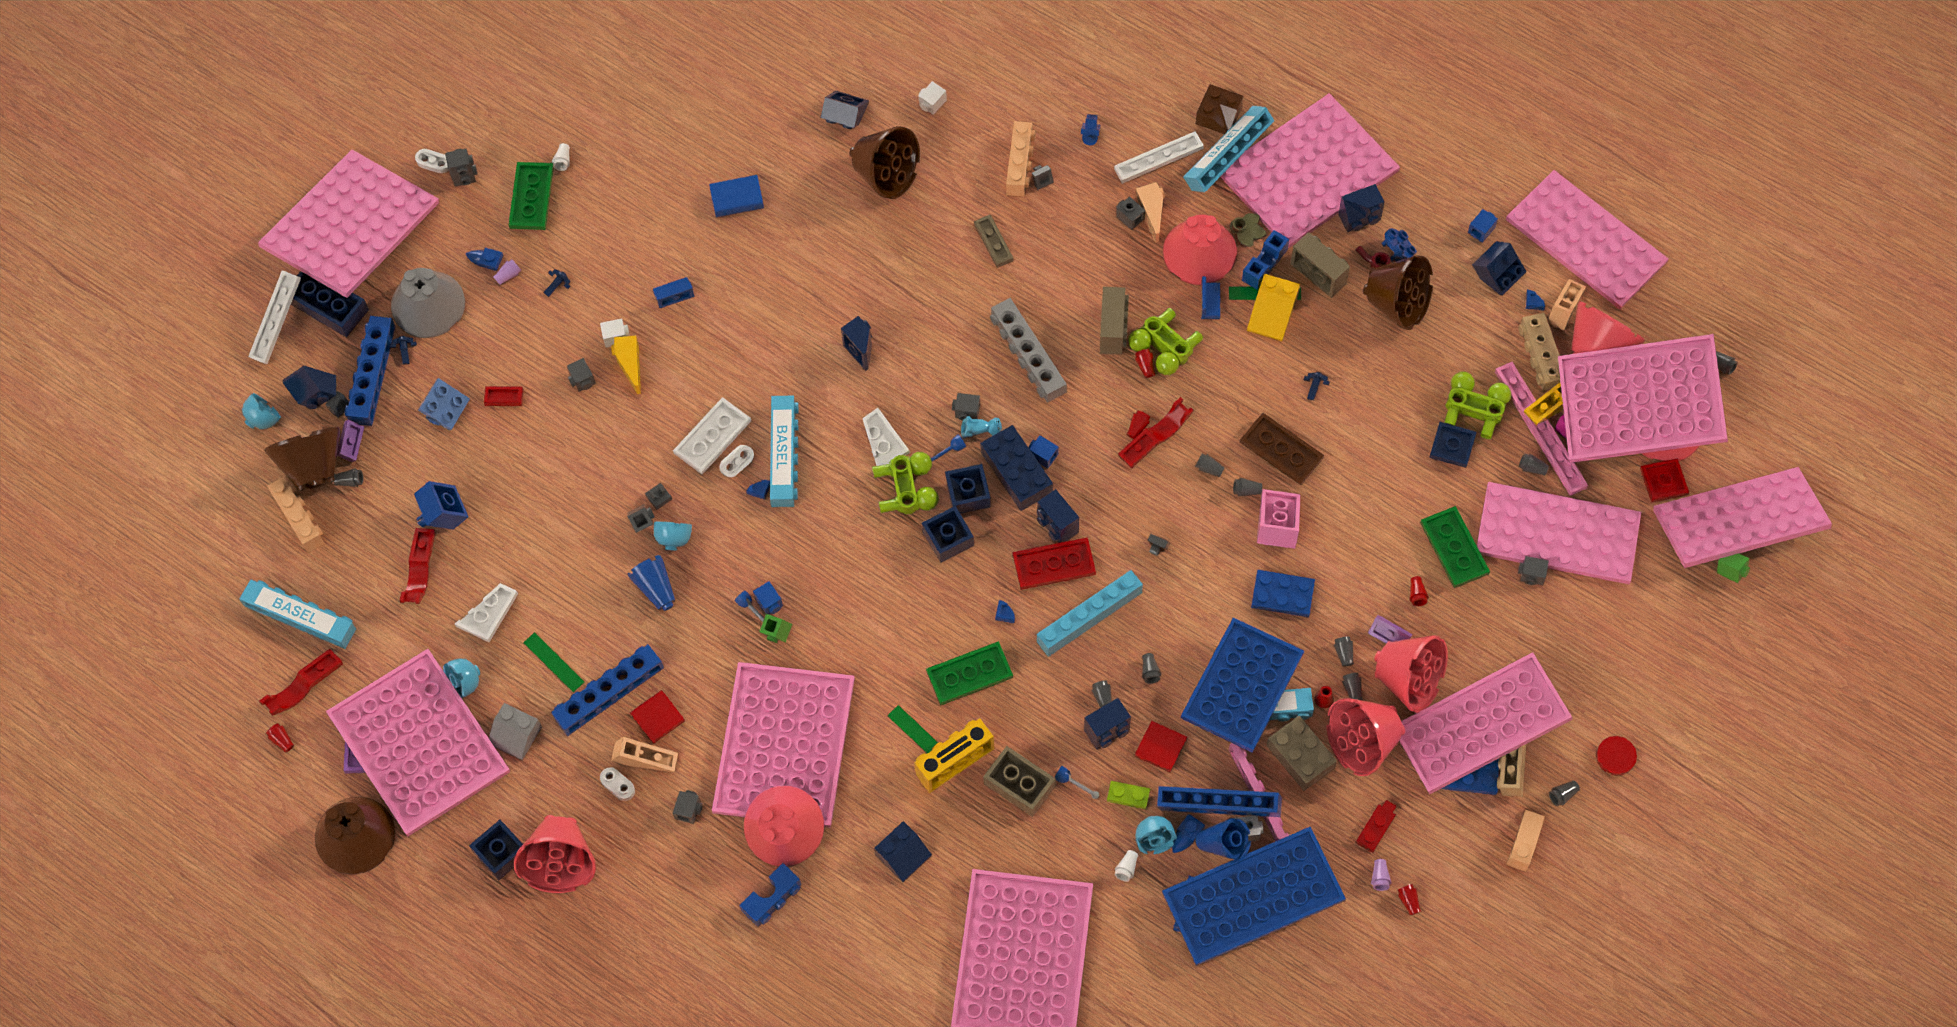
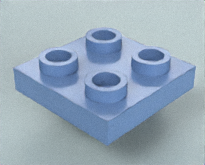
M438 378L418 411L426 415V419L438 426L441 425L450 431L470 398Z

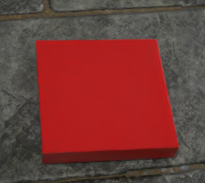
M1678 458L1640 467L1651 503L1689 494Z
M662 690L630 712V715L653 744L685 722L683 716Z
M1151 720L1134 756L1171 773L1186 743L1187 736Z

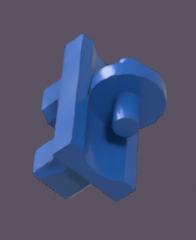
M1087 114L1086 121L1082 124V140L1086 145H1094L1098 140L1101 124H1097L1098 115Z

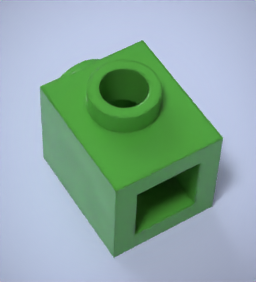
M1739 553L1720 558L1717 574L1738 583L1750 571V567H1748L1749 558Z
M766 614L759 632L767 635V640L778 643V640L786 643L793 624Z

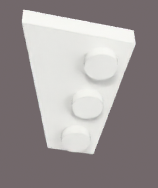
M876 408L862 418L876 466L889 464L890 460L895 456H906L910 453L879 408Z
M500 583L483 598L479 605L468 611V614L462 620L459 619L455 626L490 642L516 599L518 592Z

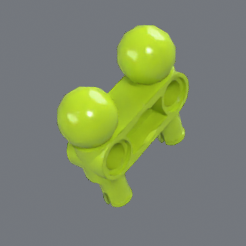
M1168 308L1159 317L1147 318L1144 325L1140 329L1132 331L1128 338L1129 346L1136 352L1148 349L1152 345L1162 353L1156 359L1155 364L1158 372L1163 375L1174 374L1179 365H1183L1188 361V357L1193 354V348L1203 340L1202 334L1198 331H1195L1189 338L1184 340L1167 325L1176 316L1171 308Z
M1463 371L1456 373L1451 379L1452 388L1445 405L1448 412L1444 423L1455 426L1459 414L1485 421L1480 436L1485 439H1491L1495 426L1501 423L1506 404L1511 399L1512 393L1510 388L1504 383H1495L1490 386L1487 396L1472 392L1475 387V381L1470 373ZM1453 398H1460L1462 402L1457 403ZM1490 409H1496L1498 413L1493 414L1490 412Z
M916 452L910 458L909 456L898 455L891 459L889 464L872 467L874 478L888 475L894 477L897 497H895L896 499L880 501L881 513L898 510L900 513L912 514L919 510V508L930 511L936 507L939 501L938 493L931 487H923L916 492L912 475L913 473L923 476L930 471L932 460L929 455L924 452ZM899 465H905V466H906V467H905L904 469H902V470L897 469V467H898ZM905 500H912V501H913V502H912L911 504H909V505H905V504L903 503Z

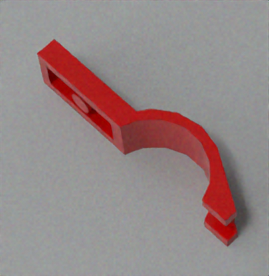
M1181 397L1173 403L1170 411L1160 422L1143 430L1118 453V456L1131 469L1159 443L1173 436L1194 412L1191 407L1187 409L1182 404L1183 399Z
M415 528L408 560V583L406 590L401 592L400 603L415 602L420 604L425 595L429 577V562L436 534L435 529Z
M328 649L298 671L296 678L286 689L276 695L267 694L259 700V703L261 705L265 704L272 716L291 709L306 697L312 687L343 665L342 660L331 649Z

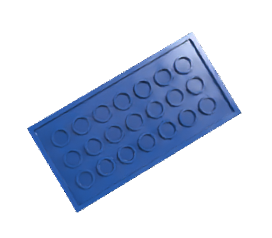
M1311 826L1252 851L1243 858L1229 861L1162 891L1196 966L1346 901Z

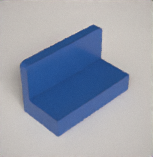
M1202 276L1201 319H1220V283H1206V276Z
M687 277L653 288L659 308L695 297L692 285Z

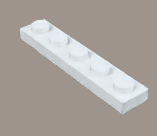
M1195 131L1114 166V170L1123 184L1203 149L1204 145Z
M283 270L281 271L248 357L268 364L300 282V277Z

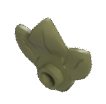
M1249 213L1243 218L1238 217L1232 220L1230 230L1237 235V239L1241 244L1252 247L1254 240L1261 239L1266 235V231L1257 224L1260 218L1259 215Z

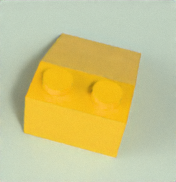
M1264 274L1247 331L1283 341L1299 295L1300 284Z

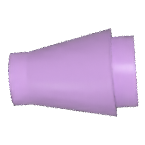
M511 259L509 262L506 261L493 277L501 285L518 276L521 269Z
M1384 859L1374 861L1371 884L1377 891L1388 890L1391 884L1386 860Z

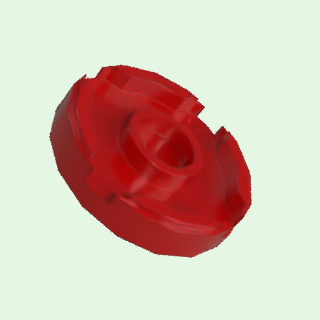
M1610 736L1604 739L1598 746L1596 759L1602 770L1611 773V775L1619 776L1631 771L1636 764L1637 752L1634 745L1626 738Z

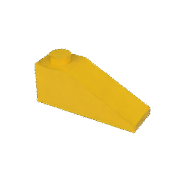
M637 336L614 337V344L611 345L612 356L616 357L617 363L636 393L641 394L639 343Z
M1561 382L1523 411L1536 425L1563 410Z

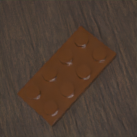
M1264 413L1259 416L1240 439L1242 445L1299 485L1304 483L1324 458L1322 453Z

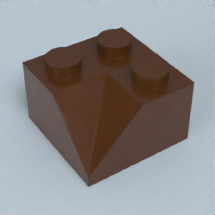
M1209 84L1196 113V124L1225 134L1238 118L1243 105V95Z

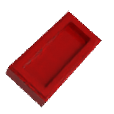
M485 386L484 405L522 406L524 389L523 387Z

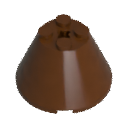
M896 126L863 136L854 147H851L849 155L852 157L854 170L859 173L879 196L896 199L911 187L917 174L914 172L916 164L920 163V146L913 131L902 126Z
M1416 255L1380 267H1372L1369 272L1368 282L1363 288V294L1367 295L1369 303L1400 328L1412 330L1415 324L1419 325L1423 320L1431 301L1433 285H1430V275H1433L1431 264L1426 257Z
M332 427L313 431L307 437L295 436L270 445L264 450L269 458L297 487L298 491L308 488L313 489L321 486L320 484L322 483L326 484L335 481L334 474L340 429L339 427Z
M350 797L335 803L322 815L315 831V846L318 855L328 867L343 874H361L374 869L385 860V856L390 848L392 849L395 840V825L388 810L379 802L366 797Z

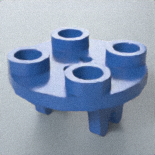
M1390 228L1385 232V240L1382 242L1383 247L1387 245L1394 252L1390 257L1391 262L1412 257L1417 253L1415 247L1409 242L1408 234L1404 230L1398 231Z

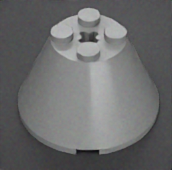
M416 268L406 271L391 301V312L396 324L406 331L407 334L419 338H432L448 332L450 327L459 322L465 309V296L459 283L445 273L427 268Z

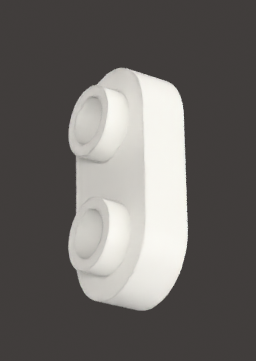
M421 149L416 153L415 160L419 167L437 173L448 171L444 154L429 149Z
M740 445L721 461V473L727 477L736 476L753 460V450L746 445ZM743 451L744 455L743 457H740V454ZM730 464V468L727 470L726 466Z
M609 767L601 772L600 781L602 785L619 800L628 801L635 795L633 783L617 769ZM609 774L613 775L612 779H607L606 777ZM622 787H628L626 791H621Z

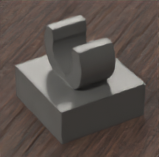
M1038 165L1033 168L1032 177L1037 190L1054 183L1051 168L1048 165L1044 167Z
M337 391L336 396L328 400L325 405L334 416L339 418L345 412V407L349 405V401L341 392Z
M661 483L645 493L647 499L656 510L672 500V496Z
M1150 534L1148 541L1153 543L1149 552L1158 556L1161 547L1167 550L1170 542L1153 534Z

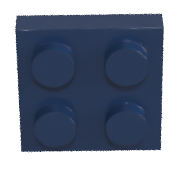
M1439 422L1429 458L1466 468L1477 432Z

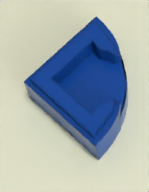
M1527 289L1525 309L1544 311V300L1535 291Z
M761 480L750 485L746 491L747 494L765 500L770 489V480Z
M999 600L995 620L1015 623V615L1011 607L1006 602Z

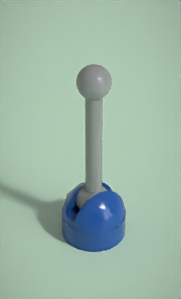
M747 591L740 593L736 597L735 602L740 607H749L763 622L764 617L751 605L752 597Z
M1064 766L1060 767L1054 777L1056 781L1060 783L1069 781L1091 794L1092 798H1099V792L1092 791L1071 778V773Z

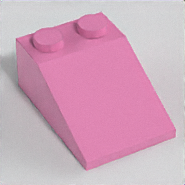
M1262 489L1257 531L1258 544L1295 549L1299 533L1300 494Z

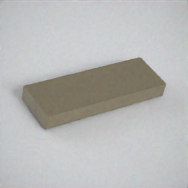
M988 215L974 221V225L996 267L998 268L1013 262L1014 258L992 216Z

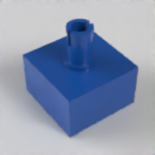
M428 481L414 493L422 515L416 518L417 523L421 527L433 526L454 530L468 518L455 485Z

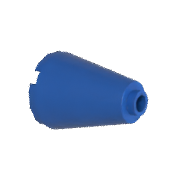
M661 555L655 556L656 560L651 561L649 558L631 569L633 573H628L627 575L658 610L663 609L667 611L674 606L675 597Z
M1231 818L1198 832L1196 845L1201 851L1230 859L1243 858L1251 846V841H1248L1250 830L1241 819Z

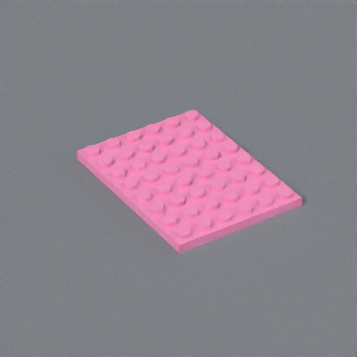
M1329 93L1246 150L1220 177L1254 214L1260 216L1259 220L1271 233L1275 230L1289 239L1288 248H1290L1308 232H1313L1337 215L1342 196L1374 184L1376 186L1380 185L1397 173L1400 166Z
M351 150L258 244L260 248L348 298L439 204V198Z
M1714 334L1558 356L1570 463L1728 442Z
M426 649L326 711L407 837L510 773V769L429 649Z
M738 662L712 813L745 817L750 804L765 790L777 786H792L805 791L817 802L823 814L824 827L831 828L855 677L852 675Z
M972 869L951 1027H1076L1093 883Z

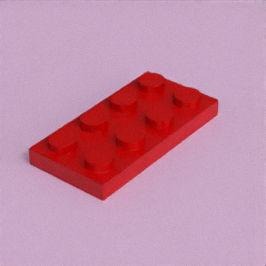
M1088 537L1012 552L1020 590L1096 575Z

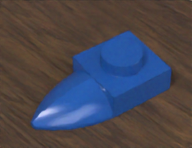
M485 248L484 250L467 252L466 256L471 262L480 267L497 271L503 258V253Z
M1188 814L1177 828V839L1173 841L1172 852H1181L1192 845L1196 840L1198 832L1205 828V824Z

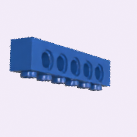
M370 316L369 322L365 324L366 335L365 339L361 341V355L357 357L358 368L357 372L353 374V389L349 391L350 401L349 405L345 407L347 419L359 425H373L391 349L390 344H392L396 327L392 318Z
M649 644L645 647H639L632 656L622 659L618 666L608 669L601 678L588 683L584 690L574 693L567 702L558 704L554 711L551 712L555 721L564 733L569 736L664 669L662 661ZM638 663L644 664L639 669L634 668ZM621 675H628L624 680L618 679ZM605 686H611L609 691H602ZM590 697L595 698V700L592 703L586 702L587 699ZM573 709H579L578 713L570 714Z
M1159 786L1157 806L1161 811L1281 817L1282 797L1277 792Z

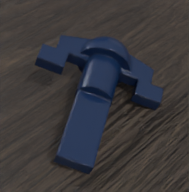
M556 269L553 272L550 270L548 274L552 277L555 274L557 277L543 293L550 297L562 281L565 282L564 287L569 289L571 281L566 273Z
M400 336L392 340L390 348H396V344H399L402 364H410L407 343H410L411 346H417L416 341L413 342V338Z
M1321 372L1308 373V376H1304V381H1310V378L1313 379L1307 397L1308 400L1314 401L1320 381H1324L1323 385L1329 386L1330 384L1328 377Z

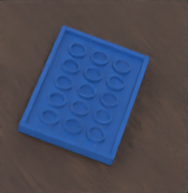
M1233 617L1182 712L1181 719L1253 753L1304 655V650Z

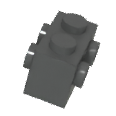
M467 148L445 153L447 167L455 187L476 182L475 175H478L477 167L474 164L473 156L468 154Z

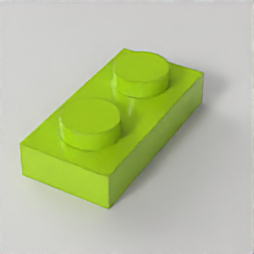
M1111 781L1107 802L1146 809L1150 788Z

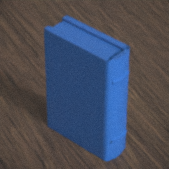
M758 175L709 184L716 218L764 208Z

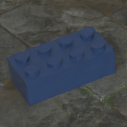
M301 271L297 275L301 279L291 305L346 338L369 311L365 300L353 292L346 298Z
M1013 425L980 443L981 454L1020 511L1035 504L1053 491L1052 481Z

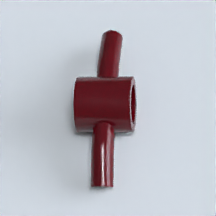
M1358 246L1355 250L1365 261L1371 264L1370 269L1372 267H1380L1377 263L1383 265L1390 263L1389 255L1384 252H1378L1371 256L1362 246Z

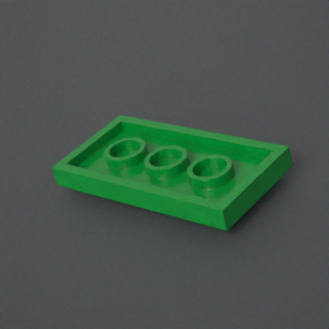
M517 162L508 224L509 229L546 230L554 170L553 163Z
M1456 506L1421 519L1420 524L1454 588L1489 575L1490 570Z
M999 641L926 668L940 706L1013 678V673Z

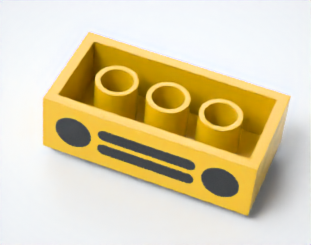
M980 718L976 721L968 722L963 730L952 733L947 741L937 743L932 748V751L917 757L916 762H914L916 776L930 794L993 751L994 736Z

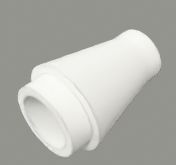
M560 144L552 159L553 167L558 171H565L570 166V147L567 144Z
M1128 850L1116 866L1115 876L1119 880L1128 882L1133 878L1138 858L1136 852Z

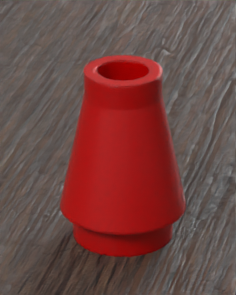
M1149 349L1135 353V361L1144 377L1151 378L1155 376L1153 353H1150Z
M1140 410L1133 413L1126 435L1135 439L1150 423V416Z
M1419 576L1412 577L1410 579L1409 600L1413 606H1424L1427 604L1429 596L1422 578Z
M1323 686L1315 694L1314 701L1317 706L1329 708L1333 704L1334 696L1329 686Z
M276 723L267 730L268 739L285 753L295 746L283 725L281 726L279 723Z
M1413 884L1397 889L1398 897L1410 916L1421 912L1417 889L1414 888Z

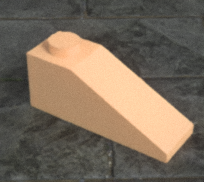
M1157 182L1136 189V200L1145 209V221L1155 243L1159 242L1163 199L1165 198L1162 188H1159Z
M1569 279L1553 306L1547 321L1548 324L1564 330L1586 286Z
M622 737L614 744L611 761L632 767L674 772L678 753Z
M1525 810L1506 865L1526 872L1530 865L1545 816Z

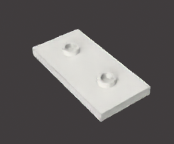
M722 397L673 450V453L700 474H703L751 422V418Z

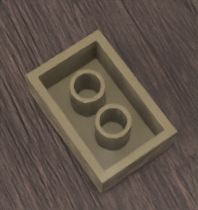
M1308 232L1293 246L1290 264L1329 297L1332 298L1347 284L1349 264L1346 260L1340 259L1330 247L1322 244L1317 236H1313Z
M1103 287L1100 354L1122 355V348H1126L1129 295H1125V288Z
M1300 715L1268 738L1267 747L1303 791L1336 767L1337 760Z
M1008 746L1004 748L983 776L984 785L1031 817L1036 814L1056 786V778Z

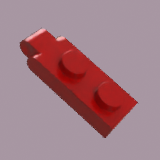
M1388 800L1384 802L1383 806L1378 804L1357 838L1356 843L1374 853L1396 816L1393 812L1397 806Z

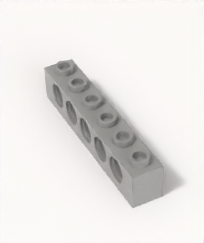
M1009 298L991 307L990 319L992 323L999 327V333L1003 340L1006 339L1008 341L1010 351L1019 358V365L1028 372L1027 376L1030 382L1035 383L1037 386L1036 389L1041 398L1044 397L1048 403L1067 393L1066 382L1012 299ZM1015 335H1021L1022 337H1020V338H1015L1014 336H1015ZM1029 349V350H1031V351H1030V352H1024L1023 350ZM1033 364H1040V366L1034 367ZM1048 378V379H1050V380H1049V381H1043L1042 379Z

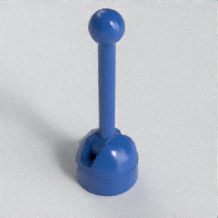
M958 434L952 438L948 448L932 457L931 460L933 462L952 449L960 451L966 448V444Z

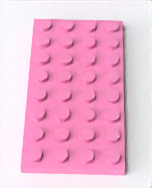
M1555 170L1506 216V220L1618 309H1621L1668 262L1666 256Z
M1799 467L1654 506L1653 509L1684 568L1831 529L1832 526L1830 519Z
M1488 482L1477 547L1481 555L1519 563H1523L1525 556L1548 560L1549 569L1630 584L1641 512Z
M1532 652L1401 721L1405 727V734L1402 735L1399 742L1430 795L1573 719Z

